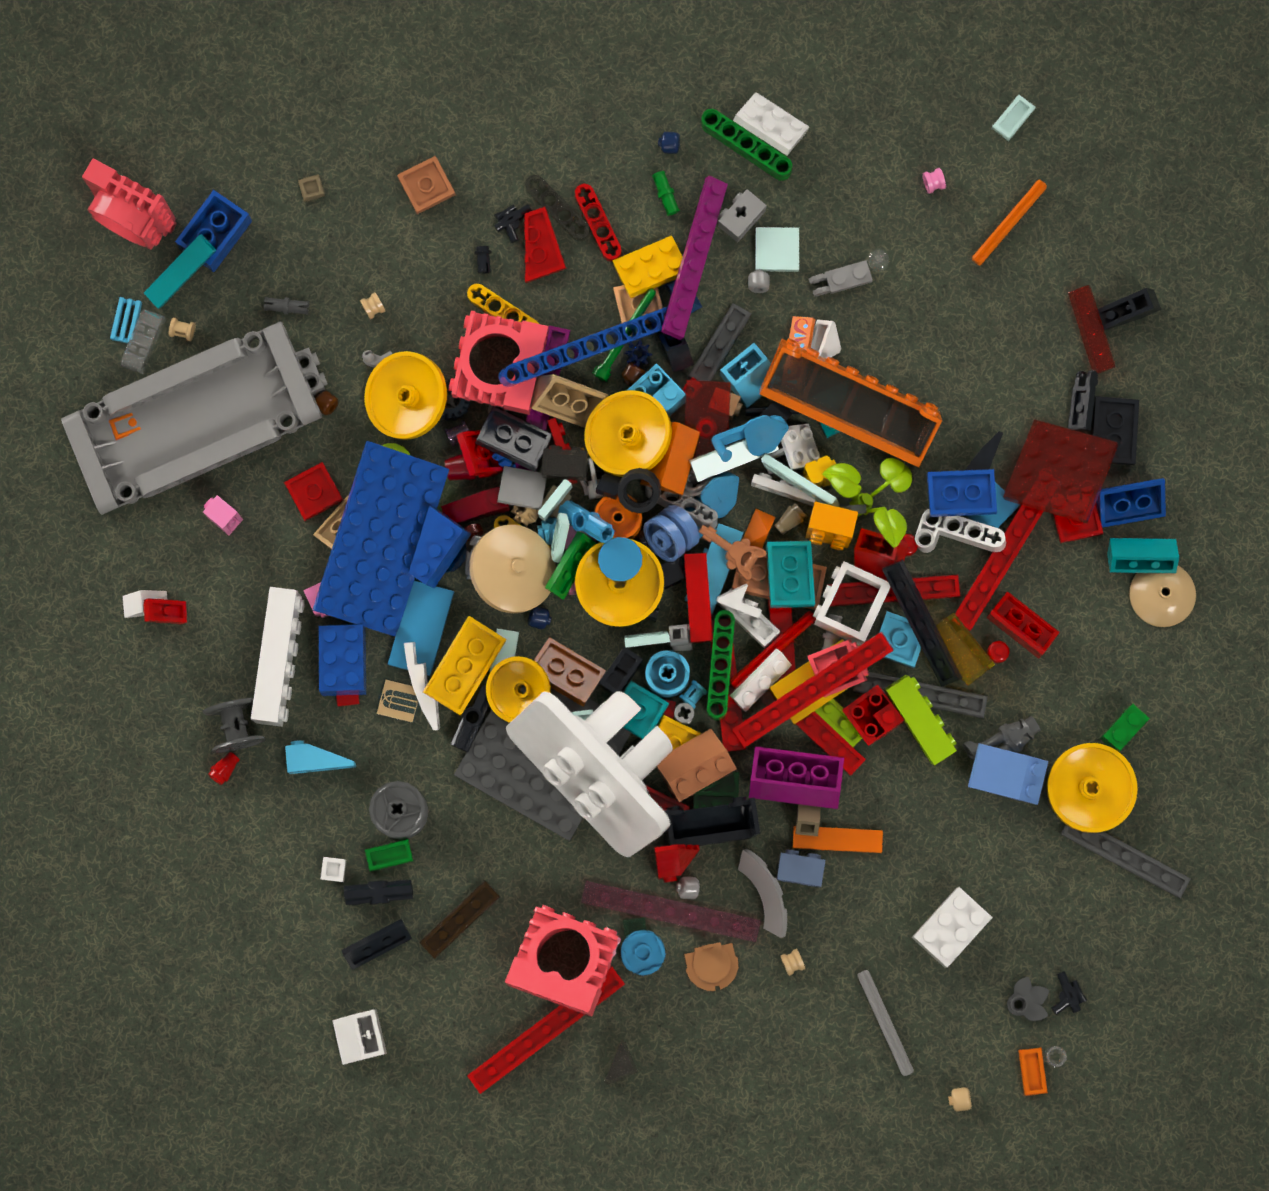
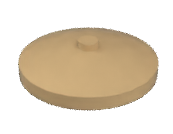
M520 525L499 526L482 536L472 551L469 566L471 580L479 596L491 607L505 613H523L540 605L551 593L545 589V586L556 569L555 562L552 560L551 549L544 539L531 529Z

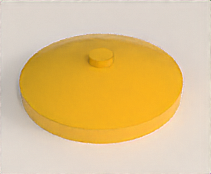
M398 352L384 358L371 372L365 388V407L371 422L383 434L397 439H414L429 432L440 420L447 401V386L440 368L428 357L415 352Z
M635 390L617 392L602 400L590 414L585 427V446L589 456L596 465L611 475L623 477L625 473L636 468L651 470L662 460L669 448L672 437L671 421L665 408L651 395Z
M636 540L632 541L640 548L642 566L632 579L623 582L613 581L602 573L598 564V555L605 543L599 542L590 548L578 565L575 577L577 597L585 611L603 624L617 627L636 624L644 620L655 610L662 597L664 575L660 562L648 547Z
M1085 743L1065 751L1054 762L1047 779V796L1052 810L1067 826L1081 832L1099 833L1116 827L1131 813L1137 798V779L1128 760L1117 750L1103 744Z

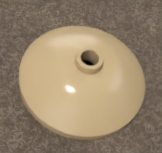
M1178 566L1176 573H1137L1131 582L1129 596L1133 610L1144 622L1156 627H1170L1179 624L1189 616L1195 605L1196 590L1190 575ZM1162 589H1167L1169 591V595L1164 596L1162 594Z

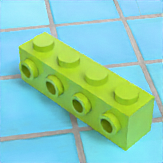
M905 675L883 690L903 717L905 724L930 763L936 765L957 751L954 747L957 743L950 733L946 735L942 728L944 723L938 714L934 716L930 710L933 706L927 696L922 697L918 691L921 687L914 677L910 678L908 675Z

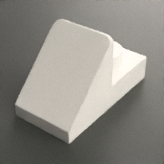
M747 584L719 595L716 599L718 603L759 618L762 612L758 608L759 603L746 599L745 602L742 601L748 587Z

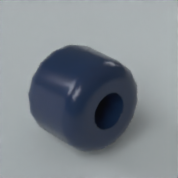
M664 132L662 134V138L658 140V146H661L663 153H678L680 147L679 133Z
M540 606L531 609L528 625L540 630L545 629L547 625H550L552 619L549 616V610Z

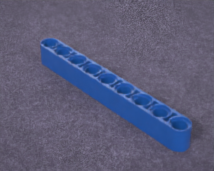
M668 307L510 364L500 371L499 381L503 386L512 387L660 332L665 319L664 314L667 312ZM645 320H648V321L651 322V324H652V329H651V330L648 329V328H646V326H645ZM626 327L632 330V337L626 334ZM607 334L612 336L613 344L607 342ZM587 341L593 344V352L587 349ZM567 349H571L574 352L573 359L568 357ZM547 356H551L554 359V366L548 364ZM528 363L535 367L534 373H530L527 370ZM508 370L515 374L514 381L507 377Z

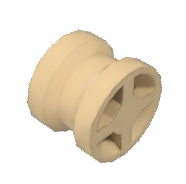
M375 292L371 294L370 298L360 300L370 319L374 318L377 313L385 312Z
M797 949L792 950L791 954L780 955L788 976L793 975L796 970L802 971L805 969Z

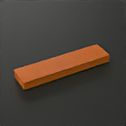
M793 826L792 849L882 853L883 830L819 827L818 836L795 834L796 826Z

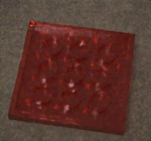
M1034 419L1004 493V500L1087 524L1117 450V442Z

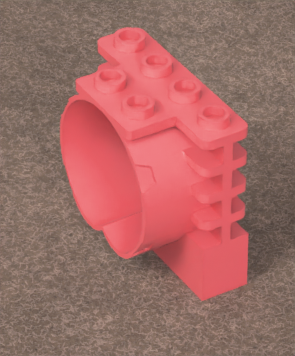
M94 158L91 160L82 178L95 196L87 210L92 214L94 220L124 239L147 247L150 250L159 244L162 235L166 237L168 233L173 232L176 227V218L162 195L157 194L156 196L151 189L144 188L128 177L119 175L116 170Z
M471 310L470 316L466 315L464 321V328H466L465 337L461 336L459 342L460 358L456 357L454 363L456 376L455 379L451 378L449 384V391H452V397L476 401L481 404H490L495 407H504L505 410L530 415V405L537 377L512 387H506L502 384L493 385L485 383L478 379L471 370L469 362L470 353L474 346L487 338L505 337L515 341L520 349L519 355L513 361V363L545 351L549 327L527 321L508 320L500 316L494 317ZM531 363L527 364V370L530 373H534L535 367Z
M542 905V908L535 907V913L529 922L530 925L527 932H525L524 941L519 947L518 956L514 957L505 983L512 988L592 1017L602 993L601 987L606 980V974L611 967V961L616 954V948L620 944L621 939L617 936V932L612 929L604 928L603 931L590 921L584 920L581 923L575 920L576 917L567 913H563V915L556 914L553 908ZM568 930H575L583 935L590 948V959L586 969L573 980H565L555 971L543 972L538 965V957L545 942L553 935Z

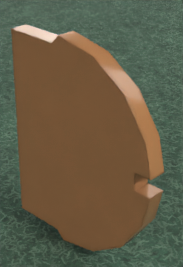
M721 942L694 948L695 952L684 954L688 977L701 989L716 991L715 986H719L721 990L735 979L738 971V957L735 956L732 943L721 945Z

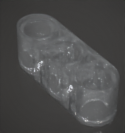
M147 309L142 310L123 354L121 367L140 374L144 373L146 369L144 366L148 364L154 350L152 347L156 345L162 331L161 325L164 326L165 316Z

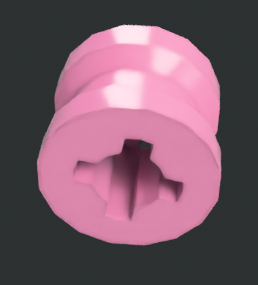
M940 168L935 169L932 173L924 172L922 174L926 190L929 194L933 193L935 189H946L945 178Z

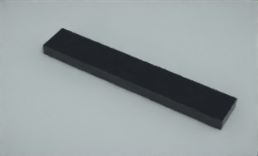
M903 559L885 566L882 570L941 687L959 681L962 676Z

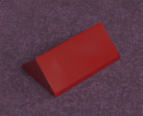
M1008 591L986 617L1038 659L1046 652L1060 633Z

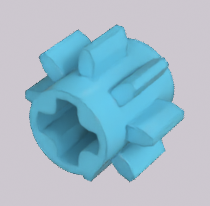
M549 517L545 522L542 520L541 525L537 526L538 535L549 545L552 544L557 521L553 517Z

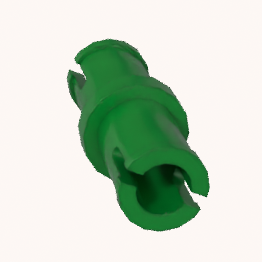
M665 171L653 174L652 178L659 192L657 195L663 202L667 216L680 212L673 195L675 193L674 189L670 188Z

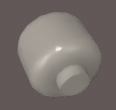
M758 269L749 274L748 289L751 292L764 293L769 290L770 276L768 273Z
M681 877L679 883H676V891H678L679 897L682 899H696L700 890L699 880L696 877Z

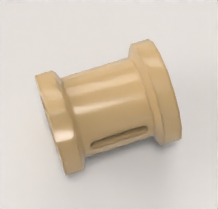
M173 318L169 326V336H179L186 338L187 341H192L196 324L194 322H190V324L181 322L177 318Z

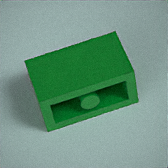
M1131 704L1100 739L1107 746L1120 752L1150 718L1137 706Z

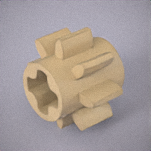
M514 505L513 510H511L516 515L514 520L518 524L523 523L525 526H528V524L536 522L539 510Z

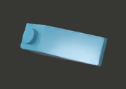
M302 740L292 741L291 745L285 746L287 773L289 774L356 768L354 761L310 744H304Z

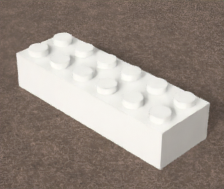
M270 587L251 714V720L257 724L283 727V723L288 721L289 709H286V702L291 699L292 687H289L290 678H294L295 665H292L293 656H297L298 643H296L295 639L296 634L300 635L301 621L298 618L299 613H303L304 600H302V596L297 590Z

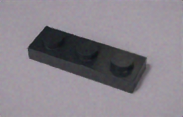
M400 919L341 951L351 969L354 970L411 940L412 937L404 922Z

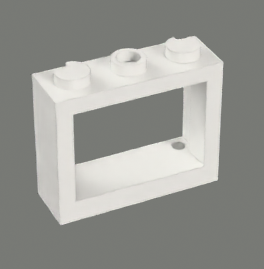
M843 561L842 566H836L831 578L835 579L832 586L827 585L822 597L825 598L823 605L818 604L813 614V617L816 618L814 625L846 640L851 639L852 643L856 642L860 646L865 642L891 586L888 581ZM845 574L879 589L860 632L825 616Z

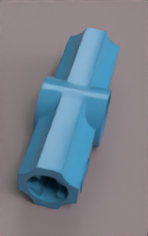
M568 500L563 505H560L558 513L567 514L569 523L575 531H583L601 543H607L613 538L615 530H613L612 525L601 519L597 512H589Z

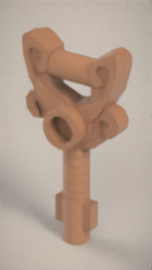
M702 525L698 531L707 542L712 541L727 551L725 555L728 560L726 563L727 568L736 569L737 573L745 581L751 579V568L756 560L766 555L765 550L750 546V541L747 538L731 544L716 534L717 530L711 526L707 528ZM746 552L750 553L747 560L742 565V555H744Z

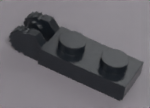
M1089 370L1087 374L1084 371H1079L1076 374L1068 429L1071 431H1091L1095 387L1098 385V373L1095 370Z

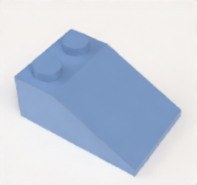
M978 744L968 787L1038 805L1048 761Z

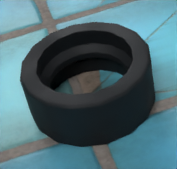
M636 468L624 474L620 480L617 494L624 508L631 512L643 513L656 505L659 500L661 486L659 479L654 473L647 469ZM633 479L647 481L652 487L650 499L645 502H635L630 499L626 492L628 483Z

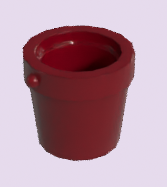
M463 454L445 459V468L449 469L447 475L449 481L476 479V476L469 475Z

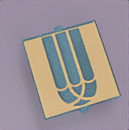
M385 679L382 693L378 696L380 700L376 714L414 724L420 704L413 686Z

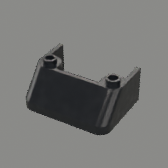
M746 796L733 798V803L691 810H680V806L667 807L664 811L670 820V827L664 832L665 846L676 844L705 846L752 839L760 834L755 797L746 800Z

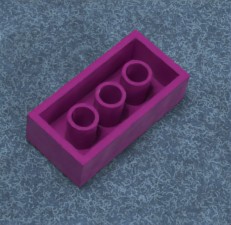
M755 747L749 798L755 797V799L838 809L844 758Z

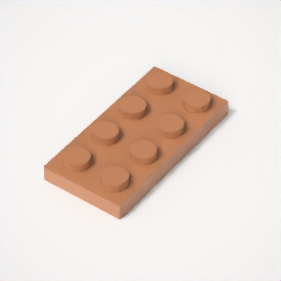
M746 552L744 555H742V565L745 563L750 553ZM766 553L764 557L758 558L752 566V577L749 581H745L735 571L731 590L747 584L748 587L745 594L770 599ZM813 564L815 606L804 608L816 610L820 603L827 567Z

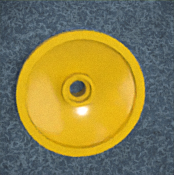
M521 656L510 657L499 662L490 672L486 683V696L491 709L498 717L507 722L515 719L542 692H551L550 681L545 670L534 660ZM523 685L526 687L525 693L521 692V687Z

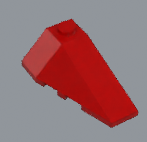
M676 844L656 847L655 859L658 879H663L664 883L677 881V877L683 874L699 852V845Z

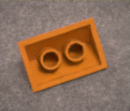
M671 422L672 437L669 448L662 460L649 471L654 473L659 479L661 490L683 496L691 468L689 460H692L694 457L700 432L679 422ZM641 479L640 485L651 487L647 481Z

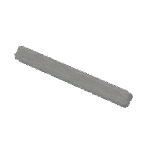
M864 970L858 973V979L901 1074L907 1076L913 1073V1067L869 971Z

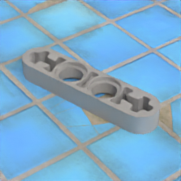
M645 486V495L649 499L652 495V487ZM663 490L660 491L657 502L659 505L665 508L669 505H677L684 510L686 507H693L696 509L695 511L686 512L689 513L698 527L701 528L704 525L707 528L709 526L716 528L718 514L712 508L685 493L682 496ZM676 497L678 500L673 502L667 500V498Z

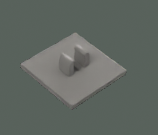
M504 466L497 502L540 510L547 474Z

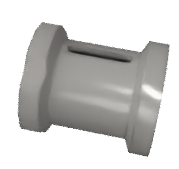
M688 703L679 704L675 708V720L684 725L691 723L694 717L693 707ZM681 709H684L685 712H690L688 719L678 716L681 713Z

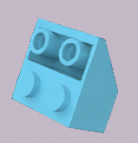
M753 343L720 369V377L736 395L741 396L740 400L748 408L762 397L760 395V387L771 363L758 346ZM775 371L771 382L777 385L781 382V379Z
M657 363L627 389L651 395L665 408L669 417L687 402L686 393Z

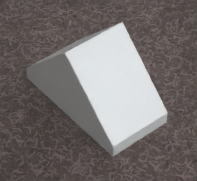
M140 590L124 595V617L144 616V600L148 598L168 600L167 591Z

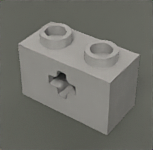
M748 189L743 194L741 192L738 193L733 199L732 203L734 204L730 209L725 208L718 217L720 219L718 227L737 243L766 212L767 205ZM737 212H738V213L744 212V213H745V214H744V217H743V216H740V217L738 218V217H737Z

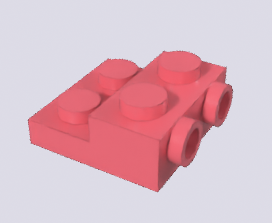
M848 639L807 656L814 674L816 675L856 649L858 644L856 642L852 643L851 639ZM866 668L823 697L867 681L868 669Z

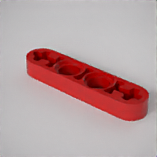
M580 184L575 189L576 201L605 260L613 262L612 260L621 256V246L594 189L589 184ZM581 190H585V192H590L588 194V199L590 201L588 205L586 204V200L583 196L579 197L581 195ZM591 208H596L600 212V215L595 219L590 218L587 214ZM600 227H605L609 230L608 236L604 238L599 237L596 232ZM611 238H613L610 241L611 247L618 249L615 251V256L607 254L608 246L605 242H608Z

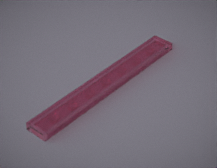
M590 881L585 883L581 903L751 942L757 941L761 920Z

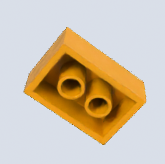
M814 502L805 538L815 545H822V542L831 544L830 547L836 550L848 548L853 537L858 512Z

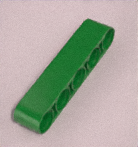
M708 109L703 112L701 126L706 133L775 179L784 181L790 177L792 162L788 157L719 111ZM708 118H713L717 122L713 125H709L706 123V120ZM725 130H732L734 135L727 137L723 132ZM743 142H750L752 147L745 149L741 144ZM766 153L770 158L768 160H761L759 155ZM784 165L788 170L786 172H779L777 167Z
M728 610L718 612L714 624L707 714L712 720L716 721L725 717L728 705L735 617ZM722 616L730 618L731 624L723 627L719 624L718 620ZM718 639H727L729 646L725 649L719 648L716 644ZM716 661H725L727 668L723 671L717 670L714 666ZM722 682L725 685V690L721 693L715 692L713 690L714 683ZM720 704L723 707V712L720 715H714L711 712L712 705Z

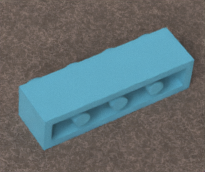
M720 523L717 529L714 528L717 530L716 534L731 544L735 541H741L743 537V532ZM711 542L709 549L704 548L703 551L707 556L711 617L717 604V596L721 594L730 571L726 566L728 560L725 555L727 551L714 542Z

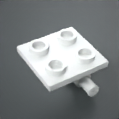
M809 424L788 426L789 429L781 440L783 448L768 454L774 459L786 455L791 470L804 468L806 463L814 460L817 462L820 458Z

